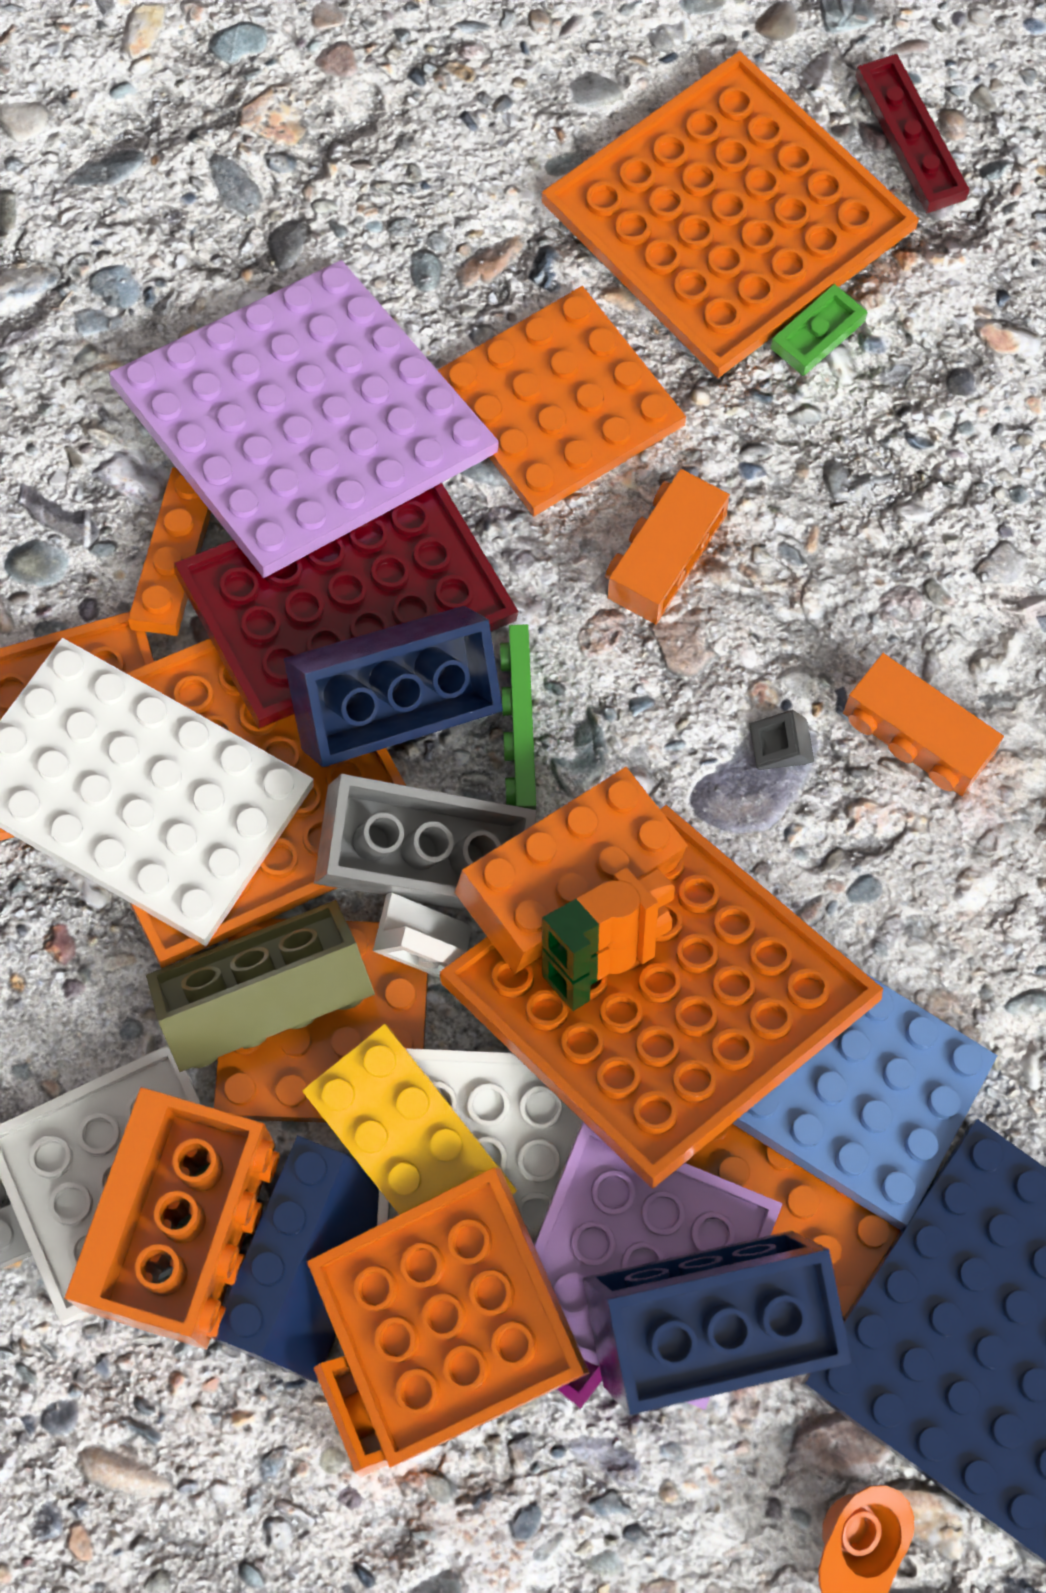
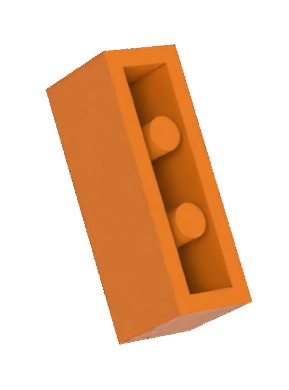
M683 469L679 470L671 483L664 481L654 497L652 505L655 508L648 519L642 516L635 524L629 537L631 545L624 555L617 553L607 568L605 578L609 580L608 599L657 625L727 515L730 494Z
M884 653L881 654L849 694L843 714L848 717L850 724L856 730L865 735L873 734L886 743L890 752L899 760L905 763L913 762L926 771L931 781L945 791H954L962 797L995 755L1004 738V735Z

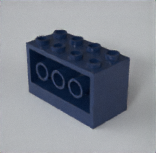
M794 1231L582 1278L603 1387L629 1415L852 1363L830 1250Z

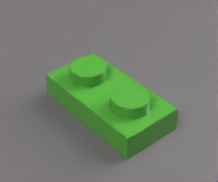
M834 284L772 338L770 349L802 376H805L865 322L868 311Z

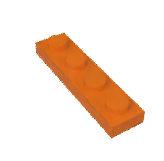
M175 467L171 469L128 621L131 630L178 636L188 597L174 573V563L201 553L212 512Z

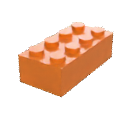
M624 767L462 869L455 894L516 974L542 957V949L544 948L542 946V917L599 885L613 881L614 874L626 867L636 878L654 868H658L666 875L676 868L688 844L629 769Z

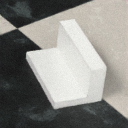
M387 893L373 951L440 978L439 972L467 952L472 926L395 893Z

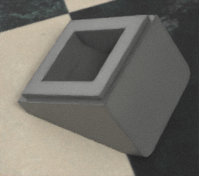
M793 709L749 723L757 769L800 766L814 762L807 719Z

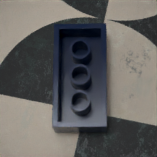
M466 606L457 607L284 658L302 751L322 767L503 711L489 619Z

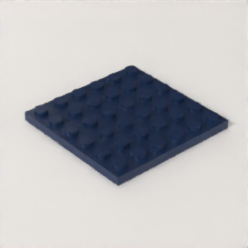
M979 1119L971 1122L927 1189L909 1223L901 1229L844 1316L843 1321L852 1363L808 1373L801 1382V1385L1046 1565V1167Z

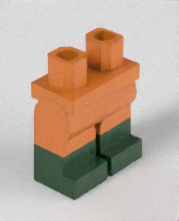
M626 867L614 874L613 881L599 885L542 917V946L544 947L542 949V976L572 1011L590 1001V985L608 974H618L629 970L634 965L636 959L644 964L655 957L656 939L672 930V917L664 905L674 899L675 888L673 884L658 868H654L636 878Z

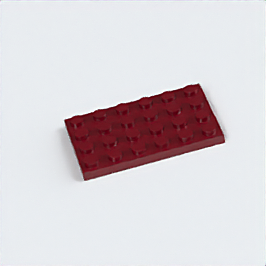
M442 483L265 578L261 576L234 540L174 563L175 575L258 729L295 714L284 658L461 606H466L489 619L490 631L517 621L519 613Z

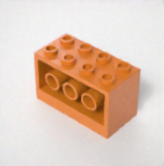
M140 1087L64 1299L86 1313L207 1350L210 1339L213 1337L217 1338L219 1326L226 1311V1307L222 1306L228 1286L235 1284L237 1274L245 1258L244 1254H240L246 1233L253 1235L259 1224L263 1203L257 1202L263 1182L271 1183L278 1167L280 1153L274 1151L276 1144L264 1123ZM210 1164L203 1174L195 1176L199 1168ZM188 1215L192 1216L186 1226L177 1229V1225L182 1218ZM168 1267H172L173 1272L171 1276L161 1283L159 1281L161 1273Z

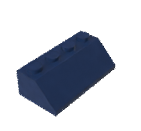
M297 1135L237 1274L235 1284L232 1286L224 1307H226V1311L222 1317L217 1338L214 1339L219 1344L318 1383L319 1380L313 1367L327 1361L337 1336L307 1261L376 1227L378 1221L379 1189L354 1158Z

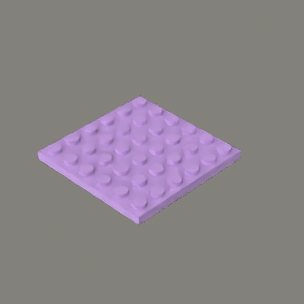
M342 260L109 372L112 387L263 578L498 452L499 441Z

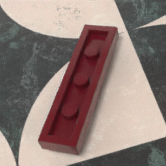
M898 54L857 66L855 78L926 214L966 201L970 189Z

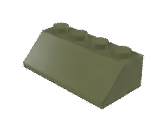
M336 900L146 974L158 1023L179 1072L192 1067L202 1068L208 1066L222 1055L240 1048L256 1047L263 1043L267 1037L287 1029L303 1028L311 1024L317 1017L337 1009L346 1010L360 1004L363 999L375 995L356 941Z

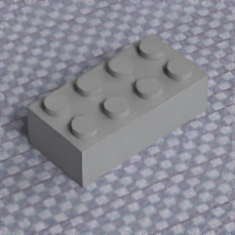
M340 774L328 785L314 884L382 896L392 892L412 901L467 910L455 894L462 869L534 825L537 810Z

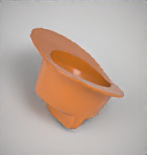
M887 1485L868 1486L857 1493L847 1494L836 1500L827 1510L822 1524V1539L825 1546L818 1567L821 1593L889 1592L914 1535L915 1517L910 1502L899 1490Z

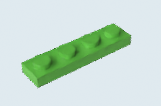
M528 624L509 625V642L500 643L501 672L510 671L511 687H502L503 716H512L513 732H503L504 761H514L515 777L505 778L506 805L536 810Z

